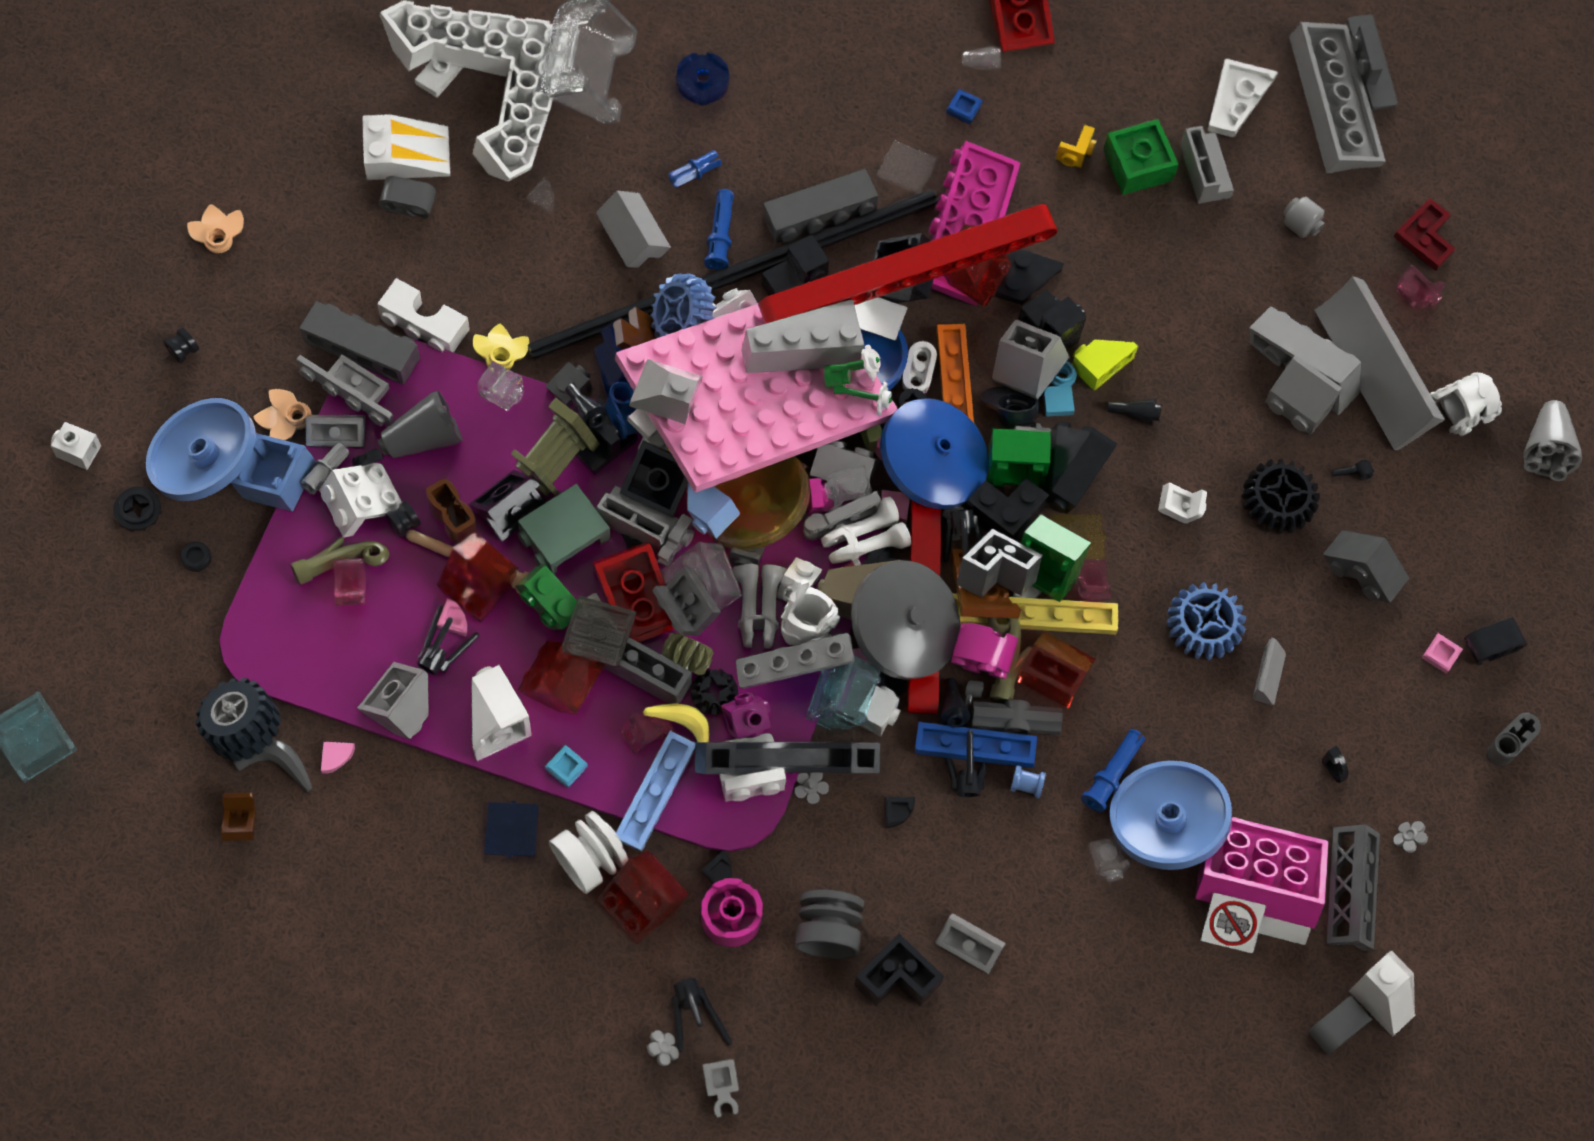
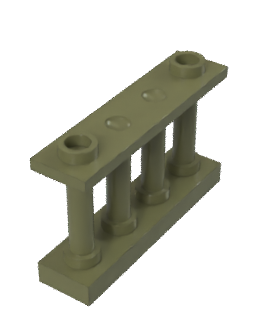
M557 398L549 405V409L554 414L552 418L554 421L528 454L524 457L515 449L511 453L517 460L515 466L527 476H534L540 486L536 489L545 496L551 493L555 497L561 493L553 483L579 450L583 451L586 447L594 452L600 445L581 417Z

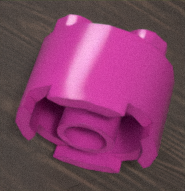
M961 623L951 663L963 666L962 669L979 674L981 670L988 672L992 677L1006 680L1018 638L1006 633L1005 637H1001L1000 633L993 631L994 628Z
M726 878L714 883L702 900L701 924L705 934L717 945L724 947L744 945L757 935L761 926L763 902L758 891L742 882L743 880ZM733 909L736 916L730 917L727 915V910Z

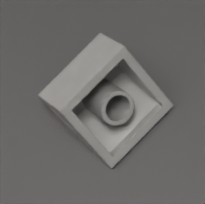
M1295 355L1271 388L1265 403L1268 404L1272 412L1289 419L1297 430L1305 431L1311 435L1330 412L1342 387Z

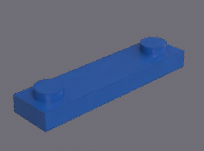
M918 722L915 754L967 760V731L972 730L973 761L1034 768L1037 736L965 727L952 728L949 725Z

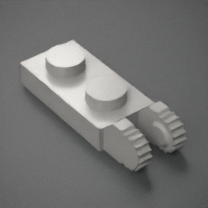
M877 491L871 494L863 493L855 497L851 503L844 506L836 505L830 508L824 515L815 513L811 517L808 516L804 521V537L809 539V541L816 540L817 538L820 539L834 530L837 525H848L872 516L877 512L880 505V496Z

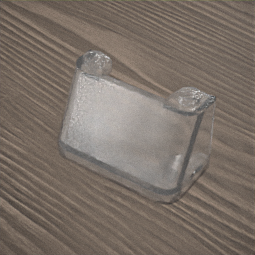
M573 0L564 3L555 14L540 83L541 92L549 99L603 124L620 122L621 103L615 98L607 99L615 57L629 53L633 49L638 30L608 0Z

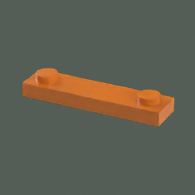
M965 324L937 325L936 333L942 401L962 411L974 423Z

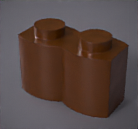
M442 478L426 488L432 515L437 521L444 524L448 538L455 545L461 547L478 537L472 510L467 504L460 501L456 487L449 480Z

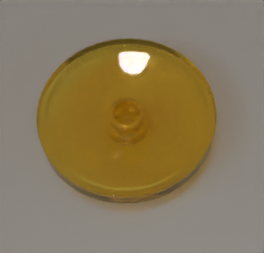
M793 456L715 485V488L732 499L740 515L717 539L708 532L707 534L714 541L725 547L753 550L773 544L792 531L802 519L810 500L809 478L797 457Z

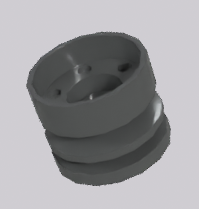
M810 890L801 893L800 905L802 908L799 909V917L807 922L797 926L795 948L805 954L818 957L845 959L858 956L861 932L854 928V926L862 924L863 916L860 913L864 909V900L856 895L835 890Z

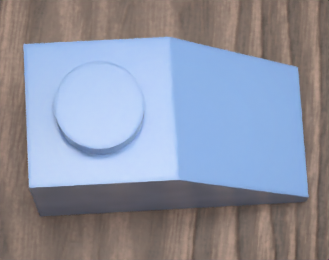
M688 482L687 510L694 519L692 525L703 535L708 532L717 539L740 515V512L732 499L714 486L695 493Z

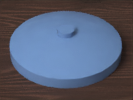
M223 398L205 399L184 407L172 415L160 427L149 445L146 456V471L149 480L164 496L177 501L199 500L220 491L242 472L253 453L256 431L252 419L240 405Z
M1161 761L1137 769L1122 781L1111 801L1110 822L1117 843L1131 858L1149 867L1176 870L1202 863L1222 847L1231 829L1232 807L1230 797L1224 785L1208 770L1183 761Z

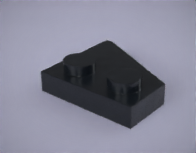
M1024 249L1013 251L1010 254L995 296L1022 305L1031 298L1035 291H1039L1045 286L1047 281L1056 273L1059 274L1063 269L1064 263Z

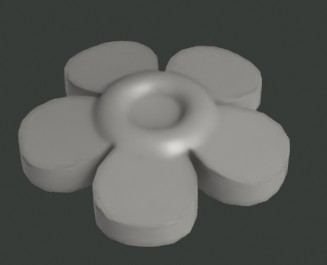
M799 773L797 782L801 785L795 788V795L798 798H804L807 795V801L810 804H815L820 800L819 794L824 795L828 793L829 785L827 782H820L823 778L822 773H811L810 778L807 773Z
M1416 821L1412 826L1410 823L1404 822L1398 827L1400 833L1396 834L1393 839L1396 846H1403L1406 852L1411 853L1416 850V844H1426L1428 836L1424 833L1425 825L1422 822Z
M656 1030L650 1034L652 1043L647 1046L648 1053L651 1056L658 1055L657 1062L661 1066H666L671 1060L678 1058L679 1051L677 1047L672 1046L675 1043V1038L671 1033L663 1035L661 1031Z

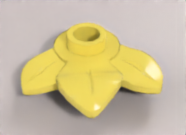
M501 324L496 325L489 332L488 337L476 334L473 337L475 352L485 358L487 366L495 372L503 373L509 371L513 367L514 362L523 359L528 352L529 338L523 336L512 339Z

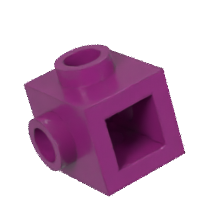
M746 692L739 694L734 698V701L721 705L728 732L738 740L744 737H757L763 733L762 730L771 727L768 718L772 715L770 706L766 700H763L754 693Z

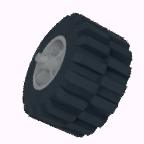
M237 678L230 679L229 683L224 681L218 684L219 687L214 690L212 688L208 692L210 695L202 699L200 702L202 707L197 708L196 715L198 718L195 722L198 732L219 756L221 755L223 759L228 761L231 758L233 761H241L243 757L248 760L255 753L259 755L263 752V748L266 745L270 746L272 744V737L277 736L279 732L277 726L281 725L279 709L264 689L254 680L250 682L248 678H242L239 681Z

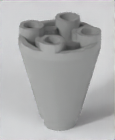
M1557 400L1548 401L1541 408L1523 452L1524 469L1526 471L1550 477L1554 481L1565 480L1567 475L1578 469L1582 462L1581 448L1565 404Z

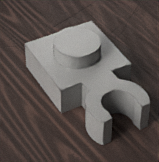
M684 514L681 515L669 534L668 541L657 555L659 557L657 561L659 564L668 568L675 554L679 553L682 546L687 547L695 534L692 518Z
M734 1059L704 1064L703 1069L708 1096L717 1095L718 1097L714 1106L716 1116L721 1117L720 1107L724 1103L731 1104L733 1114H737V1102L731 1098L730 1092L739 1091Z

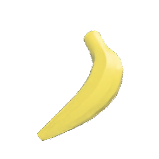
M673 703L651 706L644 709L643 713L646 716L673 721L686 727L696 737L697 742H709L708 721L696 708L686 704Z

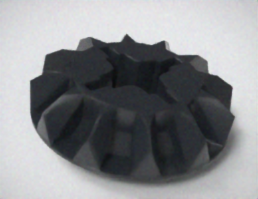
M132 487L123 491L117 497L113 507L114 516L121 527L128 528L132 532L139 529L145 531L151 524H156V519L161 514V502L152 490L145 487ZM135 500L140 507H146L142 509L140 518L135 512L130 513L134 510Z
M708 668L705 674L697 675L691 685L693 703L700 711L710 715L723 714L721 705L734 701V698L738 695V684H736L732 674L729 675L722 669L711 670ZM712 681L717 688L723 689L719 691L718 701H716V697L712 693L706 692L710 690Z

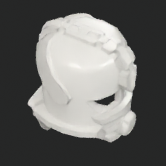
M1472 373L1462 380H1457L1453 384H1448L1444 388L1430 393L1435 403L1440 402L1445 413L1453 423L1449 432L1459 434L1460 436L1470 433L1472 431L1471 428L1476 426L1480 420H1483L1484 424L1501 414L1502 403L1497 387L1492 382V378L1483 373Z
M805 579L803 581L794 580L788 602L784 608L785 611L781 615V633L785 642L795 646L810 640L832 637L828 633L837 626L840 620V616L837 615V606L826 594L809 587V581Z

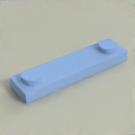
M669 731L616 831L621 843L642 852L695 751L694 742Z

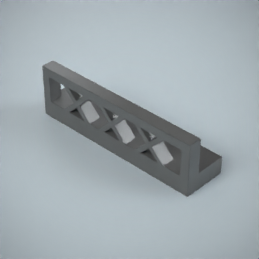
M1366 824L1333 827L1326 942L1331 946L1354 945L1361 950H1374L1380 833ZM1354 834V844L1345 851L1342 848L1343 835ZM1349 861L1353 865L1352 873L1344 881L1340 876L1341 868ZM1348 890L1351 894V902L1342 909L1339 906V898ZM1346 919L1349 923V936L1337 937V927Z

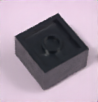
M923 233L880 240L877 243L873 260L930 242V240ZM934 279L879 298L896 304L928 299Z

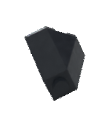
M1059 421L1050 430V466L1043 491L1049 495L1047 502L1053 510L1068 514L1077 506L1118 443L1093 427L1083 426L1082 430L1070 428V423Z

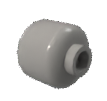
M1308 197L1294 198L1283 211L1285 226L1301 238H1305L1310 234L1313 236L1317 235L1325 224L1322 221L1324 210Z

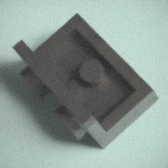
M683 567L667 586L656 585L652 590L658 599L659 606L665 610L672 621L673 628L681 635H700L721 613L692 567Z

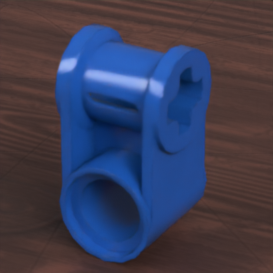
M617 382L611 386L605 404V409L613 426L620 433V440L626 439L628 435L639 433L627 421L628 417L637 408L629 406L634 391L625 382Z

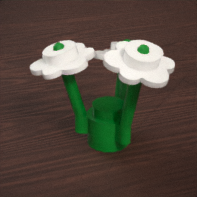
M865 345V349H862L861 355L863 360L825 365L826 388H834V394H847L878 401V416H881L884 408H889L892 402V392L888 391L887 382H884L883 386H881L879 395L845 387V384L851 383V371L865 369L871 381H875L874 378H876V372H879L881 363L879 354L874 349H871L870 345Z

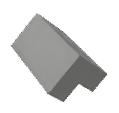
M1202 126L1186 128L1180 147L1198 204L1231 198L1234 189L1216 132L1205 134Z
M616 191L596 212L627 267L638 268L649 257L660 258L671 248L639 193Z
M615 485L610 494L605 493L597 505L598 513L610 529L620 534L628 535L632 540L637 539L642 543L648 542L651 544L652 550L659 553L660 549L668 541V536L679 519L674 516H668L620 494L621 488ZM643 525L650 528L652 532L646 530Z

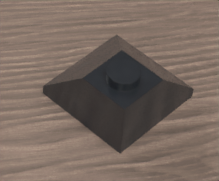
M643 440L620 490V494L673 517L688 485V480L671 452Z

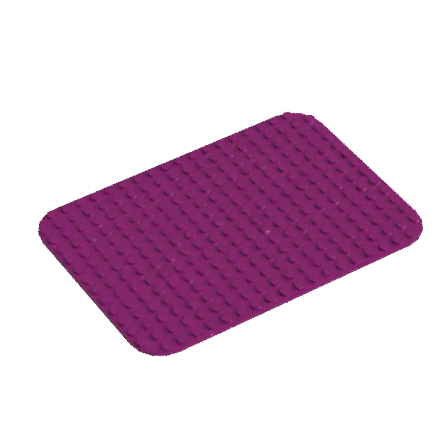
M412 339L418 346L420 359L404 385L366 369L389 385L390 389L378 402V405L391 412L394 421H396L431 392L439 390L450 408L449 412L452 418L456 420L463 441L457 445L398 458H392L390 454L385 456L378 442L382 438L381 432L388 426L385 424L383 426L377 425L369 418V414L363 410L356 411L348 406L345 399L338 394L334 397L328 393L319 415H366L364 447H346L349 450V455L336 469L353 467L351 460L354 457L366 454V452L376 448L380 449L383 460L377 463L383 465L401 501H406L413 508L421 522V525L418 527H411L408 530L418 531L514 573H524L525 571L530 573L538 566L534 559L535 552L530 546L526 548L518 538L517 533L519 529L503 541H500L483 517L474 514L478 537L461 547L455 545L448 538L444 524L437 521L432 515L426 488L445 478L456 487L460 501L469 506L472 501L511 471L522 472L515 466L517 460L511 453L515 449L525 457L554 421L552 419L554 414L549 409V405L556 397L546 389L547 383L511 371L495 372L484 362L445 349L443 352H440L427 343ZM573 403L569 406V408L572 410L574 405ZM635 433L638 436V441L595 475L575 456L553 485L562 493L577 484L597 510V505L605 493L610 494L615 485L622 488L643 436L640 433ZM306 443L304 445L316 461L318 459L322 460L333 448L306 446ZM780 461L715 485V488L732 499L740 515L717 539L708 532L703 535L693 526L695 534L687 547L682 546L679 553L675 554L668 568L659 563L658 566L666 586L683 567H692L721 613L700 635L684 636L703 643L713 650L714 653L709 669H722L729 675L732 674L736 684H738V695L750 692L768 702L772 714L771 717H768L771 727L762 730V734H771L774 742H811L837 667L745 689L739 686L736 668L737 659L774 651L781 647L793 646L785 642L781 633V615L785 611L784 608L787 602L779 599L777 596L776 620L779 622V629L775 633L772 648H764V630H753L752 648L743 646L741 630L738 628V621L742 615V587L740 583L733 580L732 568L735 566L730 564V552L735 545L739 529L768 536L759 565L756 615H762L761 569L763 565H777L788 570L796 557L803 561H808L822 569L820 578L813 587L817 589L820 580L826 578L829 569L841 568L852 562L850 560L832 564L829 559V555L832 552L847 546V541L825 548L822 545L821 538L809 541V539L804 537V521L808 516L811 517L812 515L808 514L807 505H801L797 509V511L807 514L802 519H798L789 512H765V505L787 504L776 497L785 466L788 464ZM821 479V483H829V481ZM834 483L837 505L844 506L853 502V499L858 495L863 494V492ZM688 485L674 514V517L680 519L682 514L692 518L687 510ZM804 487L796 498L807 504ZM304 489L293 512L275 508L224 619L219 640L223 662L233 677L239 681L242 678H248L250 682L254 680L272 699L622 820L669 731L694 743L697 742L696 737L686 727L673 721L646 716L643 713L645 708L668 703L571 650L569 638L570 636L575 637V634H571L575 620L584 622L585 619L576 617L564 629H549L540 620L538 612L521 599L516 589L512 588V584L413 543L406 538V535L399 537L385 516L365 519L353 536L344 537V543L341 545V547L365 541L380 542L389 550V558L384 564L371 566L364 561L362 555L313 577V580L299 585L290 564L301 559L307 560L331 546L339 537H343L339 528L335 525L333 516L323 501L319 490L313 495ZM538 491L545 503L555 497L551 493L545 496ZM882 528L856 537L857 541L859 542L882 533ZM610 529V540L602 545L595 541L557 566V573L554 575L578 602L596 593L606 611L611 612L592 562L626 550L627 547L622 534ZM654 552L655 558L658 561V553ZM378 553L371 554V556L379 555ZM867 553L859 556L858 559L861 564L866 562ZM448 598L456 602L464 612L467 620V634L464 637L447 632L440 645V648L447 653L444 658L447 659L475 632L479 633V637L449 666L446 673L439 671L436 676L428 673L429 716L423 722L421 730L412 736L411 739L395 735L362 713L358 706L393 662L421 669L416 664L418 661L417 656L423 648L438 606L441 605L444 608ZM840 616L837 626L832 628L828 634L832 636L844 633L850 634L852 620ZM438 627L436 629L431 644H434L439 632L441 631V629H439ZM673 629L639 643L661 655L664 642L668 639L670 633L678 632ZM500 665L529 715L532 736L477 761L474 756L472 743V677L476 676V673L485 667L491 666L493 668ZM692 673V683L696 679L697 674ZM712 681L710 690L706 692L712 693L716 697V701H718L719 691L723 689L717 688ZM690 686L680 704H686L699 710L692 701ZM700 711L708 721L709 742H724L737 739L729 734L723 714L710 715ZM564 745L588 763V767L569 788L565 787L545 770L547 763ZM694 751L653 830L711 850L734 852L754 847L771 835L786 811L799 773H785V789L777 794L768 796L758 795L743 801L732 800L725 802L719 774L695 773Z

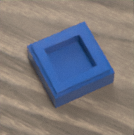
M958 89L946 113L971 124L983 100Z

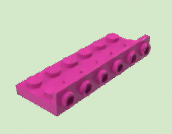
M968 141L964 142L960 150L955 149L950 159V164L953 165L952 172L948 171L943 182V187L946 188L945 195H940L936 205V210L939 211L937 218H933L928 231L932 234L930 241L1004 217L1021 163ZM992 259L934 278L931 289L977 306L981 299Z

